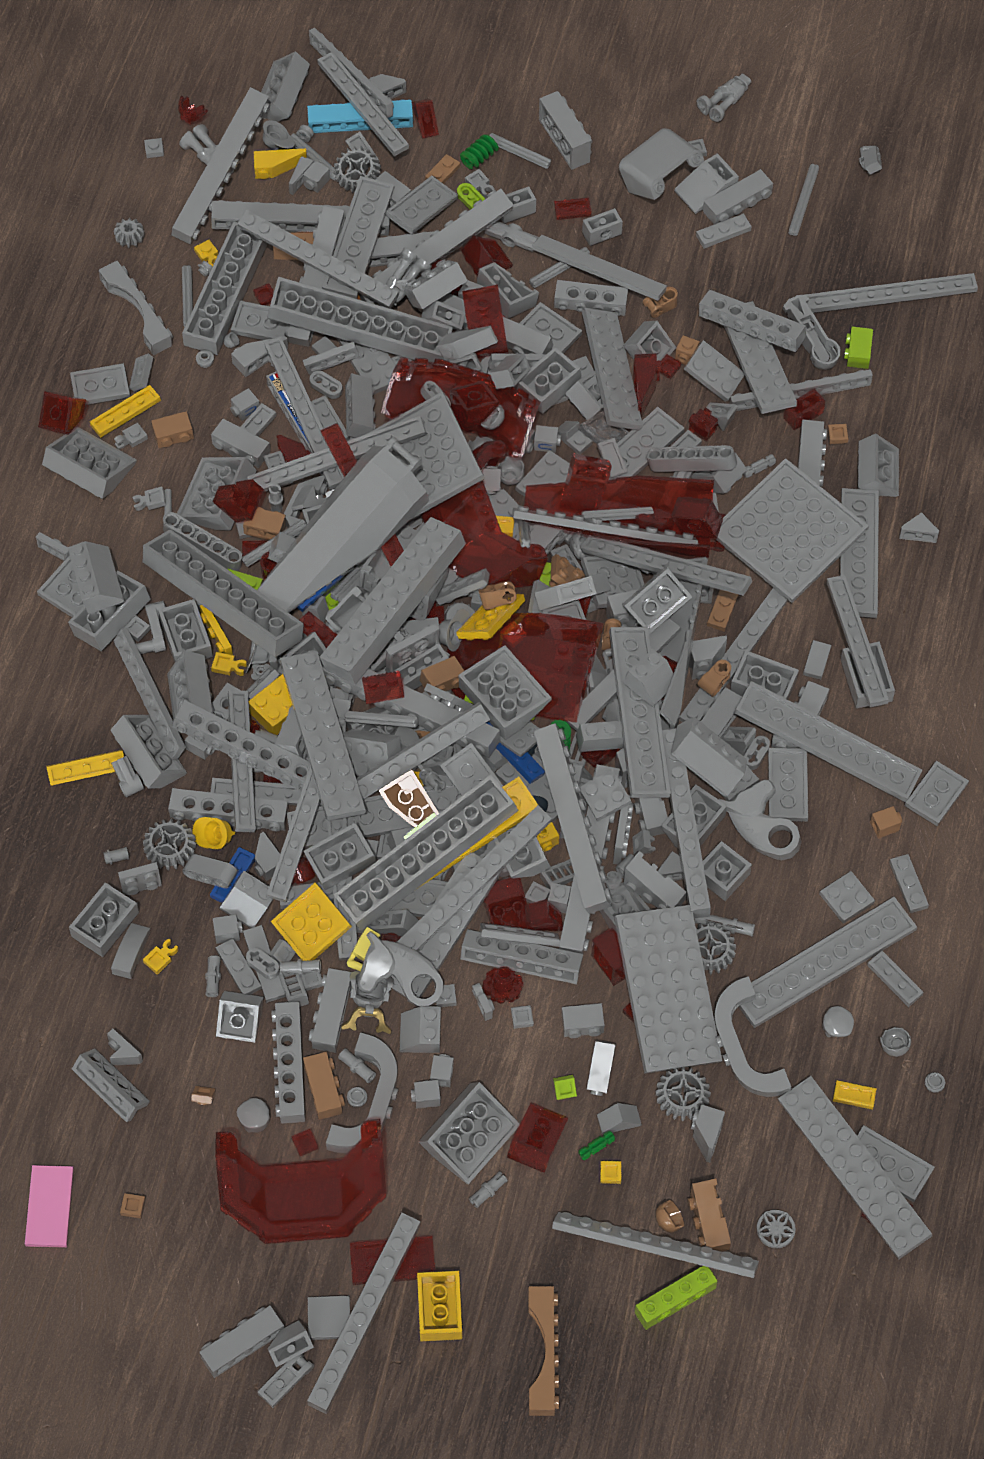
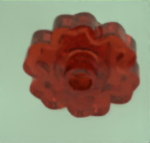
M500 967L499 969L493 968L486 973L482 988L485 995L491 996L493 1002L503 1004L506 1000L514 1002L518 999L523 990L524 983L520 975H515V971L508 967Z

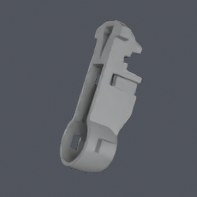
M796 295L788 299L783 306V310L785 313H788L789 319L791 318L795 322L806 325V337L802 344L810 353L813 365L820 370L831 369L839 360L840 347L837 342L828 338L807 304L809 302L808 296Z

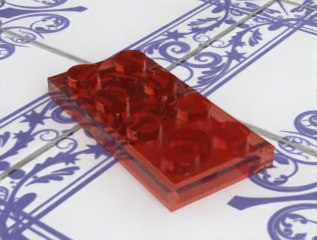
M498 284L462 291L468 330L491 326L498 340L497 343L474 352L477 358L491 356V354L507 353L508 345Z
M432 1236L414 1238L393 1282L418 1280L417 1273L435 1272ZM388 1240L350 1243L353 1285L366 1284Z

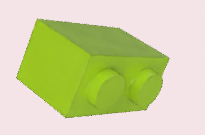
M852 327L851 333H847L846 344H849V348H845L844 359H847L848 367L869 368L873 329Z

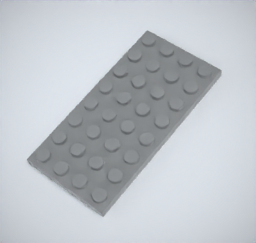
M690 905L615 915L616 931L644 1074L673 1070L675 1067L679 1069L683 1066L686 1068L721 1062L722 1056L715 1038L717 1031Z

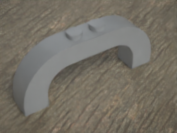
M748 976L729 985L719 997L715 1008V1023L718 1036L715 1038L719 1048L723 1047L725 1054L722 1056L726 1067L730 1065L735 1078L745 1089L766 1097L784 1095L792 1090L785 1069L769 1074L754 1071L746 1061L732 1024L735 1010L745 1003L756 1000V994Z
M360 1033L355 1048V1057L374 1064L381 1074L369 1115L361 1125L354 1128L331 1125L326 1141L328 1151L354 1153L369 1147L381 1135L386 1120L392 1116L393 1107H391L392 1100L396 1101L399 1091L396 1088L398 1080L397 1064L390 1048L374 1036Z

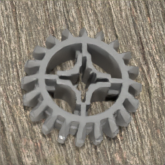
M354 146L352 151L347 148V153L341 152L342 158L337 157L338 163H334L336 181L339 182L340 187H344L346 191L351 189L353 193L356 190L360 176L376 179L381 174L380 161L375 153H370L368 148L364 150L362 146L359 150ZM371 164L370 170H369L368 174L366 175L365 171L368 169V166ZM349 165L350 167L344 175L345 168Z
M163 819L160 825L155 822V828L149 827V833H145V840L143 841V846H145L143 849L144 853L147 854V859L151 860L152 863L157 862L160 869L164 865L167 870L170 869V866L177 869V864L184 867V860L188 861L190 855L195 853L196 843L194 841L196 839L192 829L188 828L186 823L181 825L179 819L176 823H173V819H170L168 823ZM161 837L162 840L158 843V846L154 847L157 839ZM185 841L184 847L178 852V847Z
M707 922L706 927L700 923L698 929L696 928L698 940L705 937L704 941L699 942L701 956L705 957V959L702 958L704 971L709 970L711 975L713 970H715L719 974L721 968L726 970L727 964H732V958L736 954L734 952L736 944H733L735 939L730 937V931L724 932V926L717 928V923L710 926L709 922ZM708 943H709V947H711V954L709 953V950L707 949ZM720 953H724L721 957L713 960V957L715 955H720Z
M684 1066L681 1068V1071H678L676 1067L673 1069V1073L667 1071L666 1077L661 1076V1082L657 1083L658 1090H656V1096H658L657 1103L661 1104V1111L667 1109V1116L673 1113L674 1120L677 1119V1116H681L682 1121L685 1120V1116L692 1120L693 1114L696 1110L700 1111L701 1105L709 1104L710 1100L708 1098L711 1092L707 1091L710 1087L709 1084H704L706 1078H699V1071L693 1074L692 1068L689 1069V1072L685 1071ZM680 1081L678 1086L668 1089L673 1083ZM687 1082L691 1083V1084L694 1085L695 1087H690V1086L687 1084ZM682 1087L684 1088L685 1092L684 1100L683 1095H681ZM698 1099L694 1104L686 1106L687 1102ZM671 1100L677 1101L679 1105H676Z

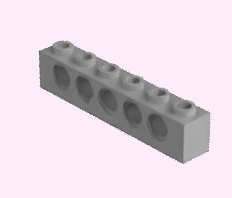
M709 290L699 303V316L796 352L805 340L806 325L715 291Z
M172 788L168 808L171 818L175 820L188 819L195 822L201 817H211L225 820L235 827L233 795ZM254 798L255 829L266 828L275 832L285 831L287 812L289 811L288 801ZM188 805H194L193 808H186ZM208 807H212V808H213V809L210 810V811L205 810V809L208 808ZM228 809L233 810V811L230 812V813H225V812H224L225 810H228ZM264 814L271 815L270 817H263Z
M467 929L462 944L460 960L577 984L583 954L534 943L481 937L480 932Z
M299 1002L275 1003V1010H272V1023L276 1022V1029H272L273 1041H277V1048H273L274 1060L278 1061V1066L274 1067V1078L278 1079L279 1084L275 1085V1098H279V1104L275 1105L276 1117H280L281 1124L305 1122ZM286 1022L291 1024L289 1027H282L281 1025ZM285 1041L292 1042L290 1046L282 1045ZM286 1060L293 1061V1063L290 1065L283 1064V1062ZM286 1079L294 1080L291 1084L284 1083ZM290 1097L295 1099L292 1103L285 1102Z

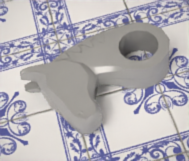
M764 779L751 787L738 792L729 801L718 799L727 805L726 811L729 813L741 837L759 853L773 859L786 860L792 858L799 851L802 841L798 827L791 820L764 814L768 800L776 793V789L770 780ZM785 830L792 834V842L787 847L781 849L772 846L770 843L772 835L777 831Z
M372 932L366 935L371 945L366 953L357 983L360 991L368 994L372 993L380 981L393 975L401 986L407 1001L414 1006H431L438 1001L443 993V980L427 958L402 944L381 940ZM427 976L433 980L435 991L431 997L421 999L413 994L411 983L416 977Z

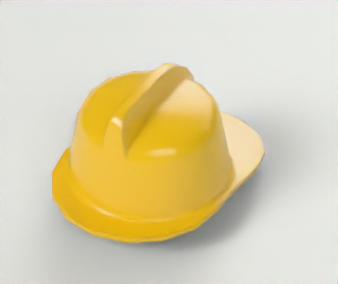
M211 817L197 819L192 829L196 839L195 842L203 848L222 849L230 842L232 836L235 835L227 821Z

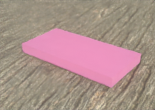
M32 1165L25 1246L67 1248L74 1173L72 1166Z

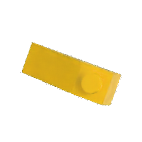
M306 148L254 151L255 179L274 178L295 168L301 157L307 158Z

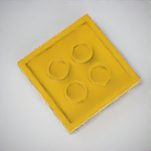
M317 883L311 885L271 921L303 961L315 960L352 927Z

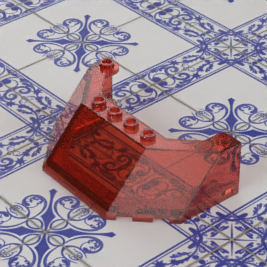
M400 357L392 372L381 413L385 414L388 418L395 419L401 413H405L426 400L420 390L425 382L432 381L449 398L450 406L461 429L466 431L474 430L482 436H492L506 446L509 456L514 458L523 457L541 401L530 399L529 393L521 388L517 390L512 386L496 389L490 374L443 359H435L434 362H428L427 358H415L414 361H408V358ZM487 400L496 401L504 409L505 418L502 424L493 430L485 429L476 419L478 409Z
M504 440L486 441L472 452L482 471L485 466H496L499 457L505 455L507 448ZM483 480L421 514L424 524L432 517L461 530L466 544L448 566L456 571V575L461 578L486 568L490 574L488 585L509 581L515 587L531 586L534 581L540 579L548 559L545 549L539 544H530L529 548L526 546L522 548L519 541L501 531Z
M380 1119L366 1120L362 1123L360 1128L361 1140L342 1159L259 1165L238 1149L237 1137L234 1133L229 1131L216 1132L215 1158L220 1211L225 1215H230L240 1226L248 1232L251 1231L257 1235L259 1240L265 1244L349 1237L353 1229L372 1213V1209L379 1202L386 1198Z

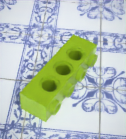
M702 1266L635 1306V1314L645 1330L715 1290L718 1281L709 1267Z

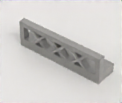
M96 1049L80 1054L72 1067V1070L126 1122L131 1121L137 1110L146 1107L150 1102ZM90 1057H94L98 1062L93 1061ZM131 1097L136 1098L139 1102L137 1103Z

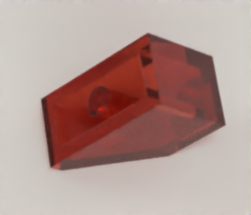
M428 98L412 102L415 120L422 139L439 135L433 101Z
M282 435L276 436L278 449L282 452L286 463L310 454V451L305 450L302 443Z
M547 899L525 905V923L534 930L557 932L563 930L562 913Z

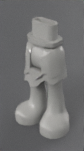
M744 74L735 76L724 85L718 87L714 91L715 95L711 98L705 95L700 96L697 99L698 108L704 115L709 113L711 120L721 121L728 107L731 104H735L748 89V85L751 83V79Z
M203 124L195 126L193 133L191 131L185 133L179 143L185 150L193 148L198 153L197 157L206 165L218 146L208 136V129ZM198 140H201L207 148H203Z
M405 247L401 252L402 260L397 270L385 284L399 292V296L390 309L396 306V303L401 301L406 295L403 290L407 286L406 283L416 278L420 272H424L432 267L421 258H417V255ZM416 259L406 278L401 279L409 265Z

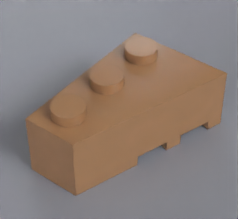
M717 1179L693 1183L690 1198L687 1201L690 1211H694V1228L699 1230L700 1237H698L699 1246L710 1247L721 1252L730 1250L731 1241L727 1223L720 1206L722 1201L721 1198H718L716 1192Z

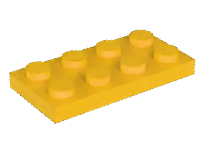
M516 594V600L513 603L493 609H484L481 605L456 632L458 639L472 640L482 638L483 640H488L492 638L525 602L524 594Z

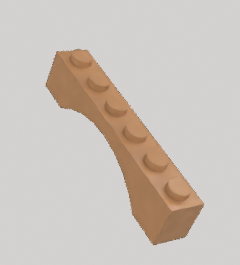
M529 1286L528 1313L538 1325L545 1345V1360L537 1380L529 1389V1416H554L555 1409H559V1396H555V1388H559V1375H555L554 1368L559 1366V1357L554 1355V1347H558V1334H554V1326H558V1314H554V1306H558V1293H554V1286Z

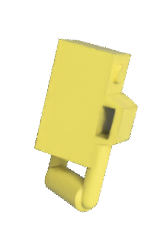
M368 927L364 929L347 961L348 967L360 972L363 964L354 961V958L357 957L364 961L371 945L366 935L372 932L378 938L380 937V934Z

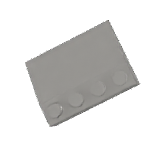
M77 426L46 447L42 465L103 499L113 492L136 464L137 459Z
M246 457L202 458L177 514L196 525L214 530H231L250 487L247 476L255 474L257 470Z
M505 645L458 675L459 688L474 705L480 702L490 718L489 722L493 727L500 730V735L505 740L520 731L552 700L550 695Z
M480 1082L470 1083L419 1140V1143L436 1160L466 1184H469L517 1130L520 1124Z

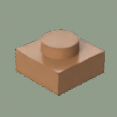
M846 424L828 425L829 444L848 443Z
M195 1086L191 1101L197 1102L200 1105L212 1104L216 1089Z
M124 1193L120 1211L121 1216L141 1219L145 1196Z

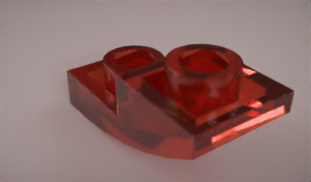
M645 513L637 515L632 523L639 525V528L642 529L654 527L660 532L672 530L675 525L673 518H659L655 520L654 514Z

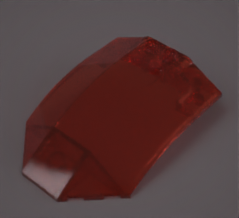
M513 613L511 618L502 625L492 638L488 640H483L482 638L462 639L456 651H451L447 648L446 652L450 654L449 658L455 656L465 671L505 645L552 698L535 716L577 723L604 623L553 614ZM452 688L453 694L464 700L465 693L460 688Z

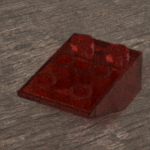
M572 453L560 507L582 512L598 510L612 468L609 460Z
M511 876L498 879L483 901L490 924L534 930L521 879L511 878Z

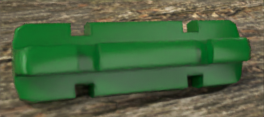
M607 1131L603 1134V1137L599 1136L587 1144V1147L581 1148L578 1151L581 1159H588L591 1157V1154L594 1155L605 1148L607 1144L614 1142V1134L611 1131Z

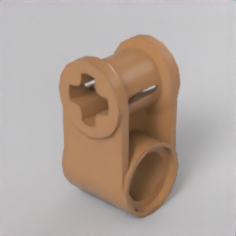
M667 287V290L658 301L646 297L643 300V305L648 307L653 318L659 317L663 313L676 308L678 292L674 287Z
M509 581L486 585L483 589H479L484 609H493L498 606L511 604L516 600L515 586Z
M608 619L605 621L602 651L611 648L609 630L610 627H621L619 620Z
M726 660L717 661L701 677L697 685L714 697L729 680L731 664Z

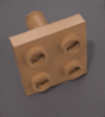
M557 553L552 557V580L549 581L551 587L585 578L583 571L571 565L565 557H561Z

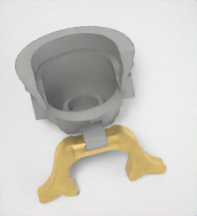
M360 971L352 972L350 974V998H353L359 1007L353 1011L347 1022L341 1024V1028H351L355 1031L357 1029L355 1022L358 1017H376L379 1019L376 1032L383 1031L390 1034L391 1029L386 1025L383 1012L378 1008L384 1001L388 1002L389 991L394 983L393 979L388 977L380 981L374 991L368 994L360 991L357 986Z

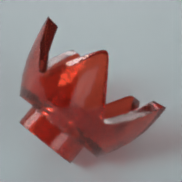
M181 96L179 99L178 112L181 114L179 118L189 124H192L193 121L201 120L209 111L207 109L204 110V105H200L195 108V104L190 106L188 96L185 98Z

